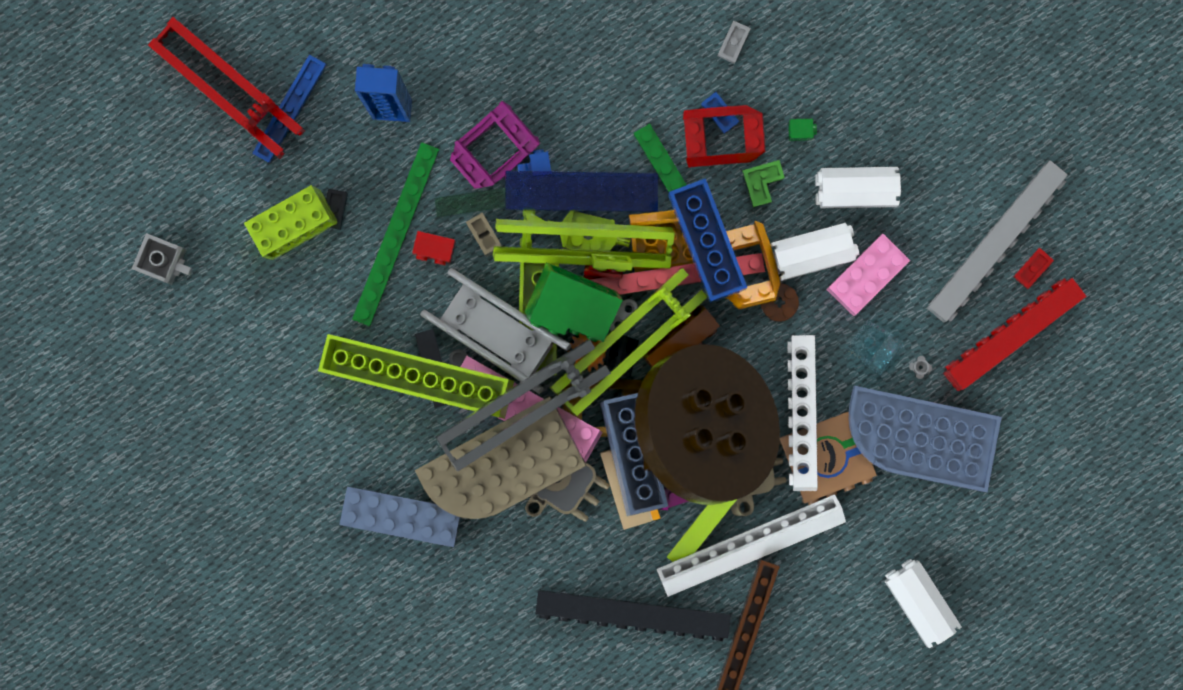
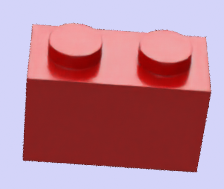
M417 231L412 254L416 255L418 260L427 261L429 258L435 260V264L446 266V263L451 264L456 241Z

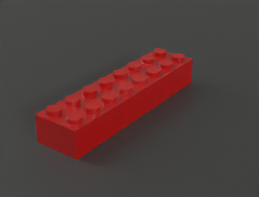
M1064 278L1057 281L1051 286L1053 290L1043 292L1036 297V303L1035 301L1028 303L1021 309V314L1017 313L1006 320L1007 325L998 326L990 332L992 334L991 337L982 338L975 344L977 346L975 349L971 348L960 355L962 359L953 360L946 365L945 368L947 370L943 374L956 391L967 388L1087 297L1073 278L1068 280Z

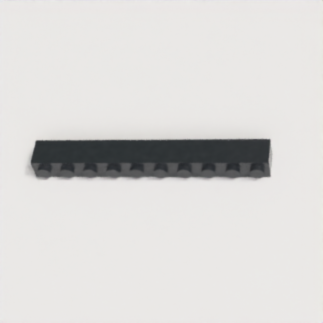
M538 590L535 613L542 619H551V616L558 617L559 621L570 622V619H578L577 623L589 624V621L597 622L598 626L608 627V623L616 624V628L627 629V626H633L635 630L645 632L649 628L654 629V633L666 634V631L674 632L673 635L685 636V633L693 634V638L704 639V636H712V640L723 641L724 638H728L731 615L726 613Z

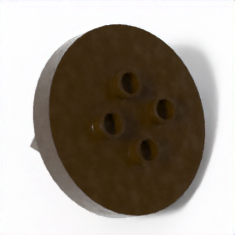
M708 344L684 348L658 361L647 373L639 389L635 406V429L643 454L644 471H652L656 478L675 495L696 504H722L752 493L770 474L777 458L780 442L777 408L772 394L761 375L748 361L737 353L720 346Z

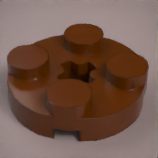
M780 283L776 300H778V297H781L782 301H785V305L778 308L774 301L760 304L765 316L776 322H783L793 317L799 306L796 291L790 286Z

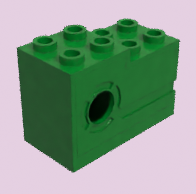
M546 262L527 304L525 313L531 325L537 328H541V326L548 328V331L552 334L559 335L560 333L565 335L569 328V331L575 335H580L581 333L593 342L598 340L604 342L623 300L616 290Z

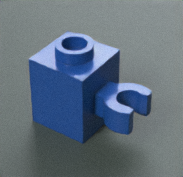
M543 149L535 150L533 154H529L530 163L517 165L519 174L532 172L533 180L552 176L548 151L544 152Z

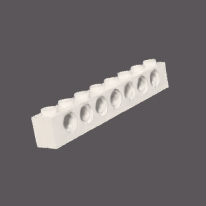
M815 335L792 336L791 342H788V353H791V360H788V372H792V379H788V390H792V398H788V409H792V416H789L788 419L789 428H792V435H789V447H793V454H789V466H793V474H789V485H793V491H817ZM803 353L807 358L799 360L796 355ZM798 372H805L807 377L800 379L796 374ZM800 390H804L807 393V396L804 398H800L797 396L796 393ZM804 409L808 414L801 417L797 414V411ZM805 428L808 433L801 436L797 433V430ZM805 447L808 449V453L801 455L797 449ZM800 466H806L809 471L806 474H801L797 469Z

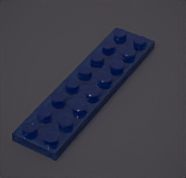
M505 171V210L658 212V173Z

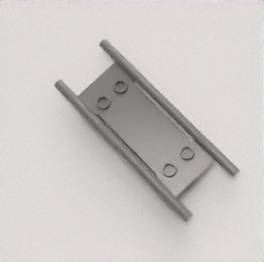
M453 268L448 270V275L463 285L441 319L425 309L420 314L423 318L520 382L536 373L552 348L553 342L566 351L571 348L570 343L550 333L543 326L537 328L531 325L525 314ZM481 297H484L485 299L489 300L490 302H492L493 304L503 309L504 311H506L507 313H509L510 315H512L513 317L520 320L521 322H523L524 324H526L534 330L531 331L518 321L514 320L513 318H511L504 312L500 311L487 301L483 300ZM461 330L462 332H464L465 334H467L468 336H470L471 338H473L474 340H476L477 342H479L495 354L499 355L500 357L511 363V366L503 360H501L500 358L493 355L492 353H490L489 351H487L486 349H484L483 347H481L480 345H478L477 343H475L474 341H472L471 339H469L468 337H466L465 335H463L462 333H460L459 331ZM537 385L532 390L540 394L543 391V387Z

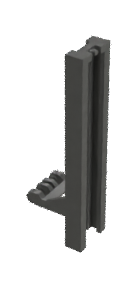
M586 340L435 437L448 456L455 470L460 471L565 402L578 396H586L591 392L590 386L611 374L607 366L604 365L583 379L582 375H579V370L575 369L572 364L595 349L591 340ZM562 369L566 370L567 377L572 380L571 384L573 386L456 460L452 456L446 443Z

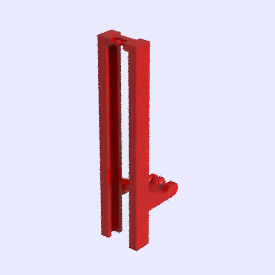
M172 17L167 23L168 25L156 38H153L148 46L275 156L281 159L285 154L283 152L284 149L256 125L269 111L294 134L301 136L305 130L281 110L270 97L260 92L178 20ZM169 31L171 33L176 31L262 105L261 107L256 103L252 105L257 111L256 113L251 109L247 111L251 116L250 120L162 45V39L168 36Z

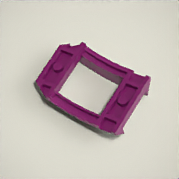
M501 101L493 111L455 142L450 161L474 189L493 186L540 145L538 137L532 134L513 112L512 107L504 101ZM497 123L517 146L519 151L494 173L489 175L467 147Z

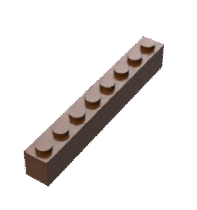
M759 559L715 690H739L780 566Z

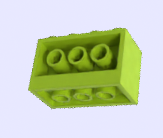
M310 185L248 220L244 225L261 256L273 260L324 232L329 227L336 225L338 222L321 190Z

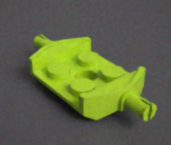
M571 210L562 221L615 224L613 219L609 220ZM560 235L562 247L570 250L611 251L617 244L629 248L630 244L628 243L631 241L618 237L594 236L592 239L587 240L583 236Z

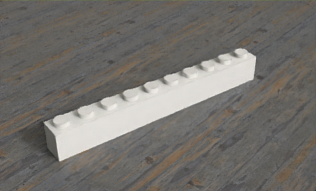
M832 495L657 569V572L669 597L846 522L844 513L835 495Z

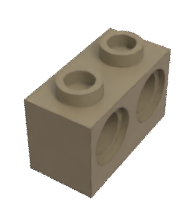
M483 213L466 222L486 257L493 254L494 246L502 247Z

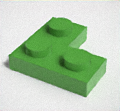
M780 160L742 171L753 208L771 203L772 200L767 184L785 179Z

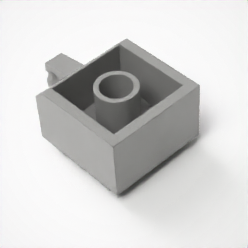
M147 233L132 266L133 270L170 285L173 284L175 277L180 275V272L190 276L193 271L192 268L184 265L185 260H183L186 249Z

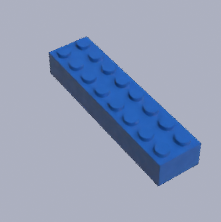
M363 64L362 67H357L355 92L371 118L375 120L410 122L412 98L399 71L393 66L374 68V65Z

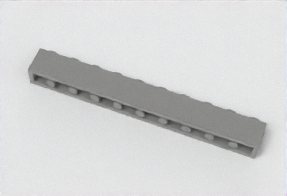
M1051 160L1048 161L926 309L943 323L948 320L951 322L958 314L956 312L957 308L960 305L963 307L970 299L968 295L972 291L976 292L982 285L981 279L984 276L987 278L993 272L994 268L992 266L995 262L1000 263L1006 256L1005 250L1008 247L1012 248L1017 243L1018 239L1016 237L1019 233H1025L1030 227L1029 221L1032 218L1036 219L1042 212L1040 208L1043 204L1047 205L1054 198L1052 193L1064 186L1066 183L1064 179L1068 174Z

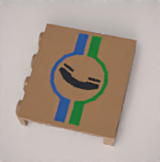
M849 411L816 424L817 491H800L803 498L802 502H808V505L818 502L820 497L826 496L827 498L837 495L836 491L851 490L855 488L854 484L862 482L863 485L872 482V477L877 476L873 464L862 455L854 443L849 428ZM804 428L797 431V433L804 436L808 431ZM792 433L780 438V446L783 447L788 463L789 454H793V447H789V435H792ZM805 447L797 449L801 455L808 453V449ZM800 466L797 469L801 474H806L809 471L806 466Z

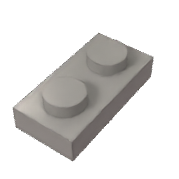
M733 21L717 56L735 64L751 28Z

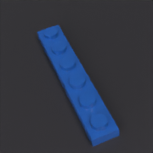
M311 55L306 59L279 106L294 121L327 66L324 62ZM273 116L264 133L280 146L290 129ZM258 142L253 151L254 155L268 163H271L275 156L260 142Z

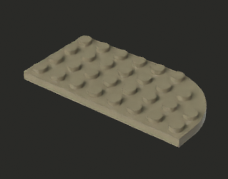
M550 396L454 448L450 453L456 460L552 398ZM556 408L460 471L455 470L448 456L444 454L416 469L415 472L428 496L440 508L458 517L480 519L491 517L507 510L587 465Z

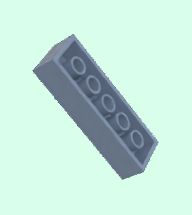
M638 393L605 400L600 403L627 517L668 507L663 484L652 471H644L643 454L635 429V406Z
M349 486L346 490L339 525L455 547L461 517L446 512L436 503Z

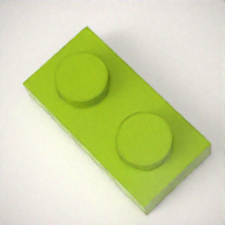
M591 254L590 261L592 267L596 270L606 271L607 269H614L618 272L632 270L630 256Z

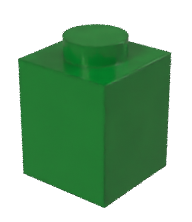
M790 119L788 122L789 141H809L814 138V135H817V126L813 124V119Z

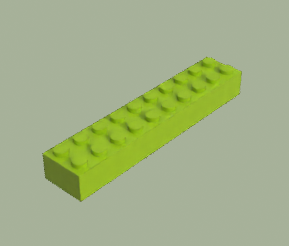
M327 334L318 369L322 373L471 411L480 409L513 388L514 381L330 334ZM509 404L491 416L505 419Z

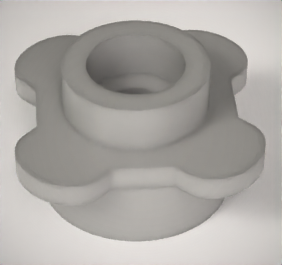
M919 356L917 361L910 363L909 369L915 372L918 379H922L924 374L932 371V365L925 360L924 356Z

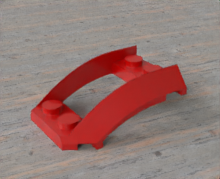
M747 105L684 110L682 120H684L686 161L688 167L750 163L766 152L763 113ZM743 115L746 153L707 156L704 118Z

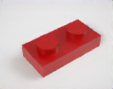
M1038 248L1013 277L1026 289H1029L1054 260L1041 248Z

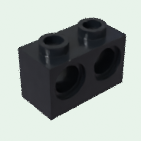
M622 335L607 349L603 366L606 365L610 372L614 370L638 348L639 340ZM633 366L622 376L631 378Z

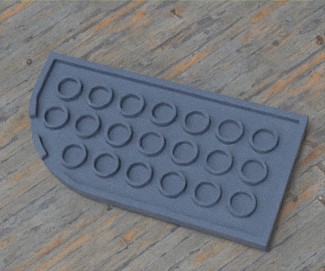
M853 386L849 405V428L854 443L869 462L882 470L894 474L988 492L1002 417Z

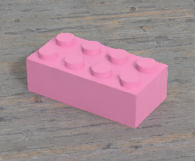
M882 234L826 290L855 316L910 260Z

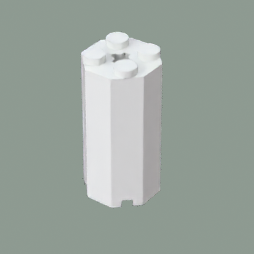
M821 168L815 175V186H819V191L815 197L816 205H820V208L897 207L900 201H896V196L901 194L900 173H896L899 168Z
M846 223L771 243V248H775L773 255L778 274H782L779 277L780 281L855 261L857 255H859V249L857 244H853L852 237L854 232L852 226H847Z
M909 559L901 565L903 568L896 571L894 569L885 575L887 578L885 583L926 647L931 648L933 647L932 642H936V644L942 643L957 632L955 628L960 629L962 626L920 561Z

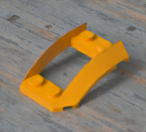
M755 221L753 225L726 231L733 250L760 244L770 281L747 286L746 290L726 298L738 309L775 301L780 286V279L764 225Z

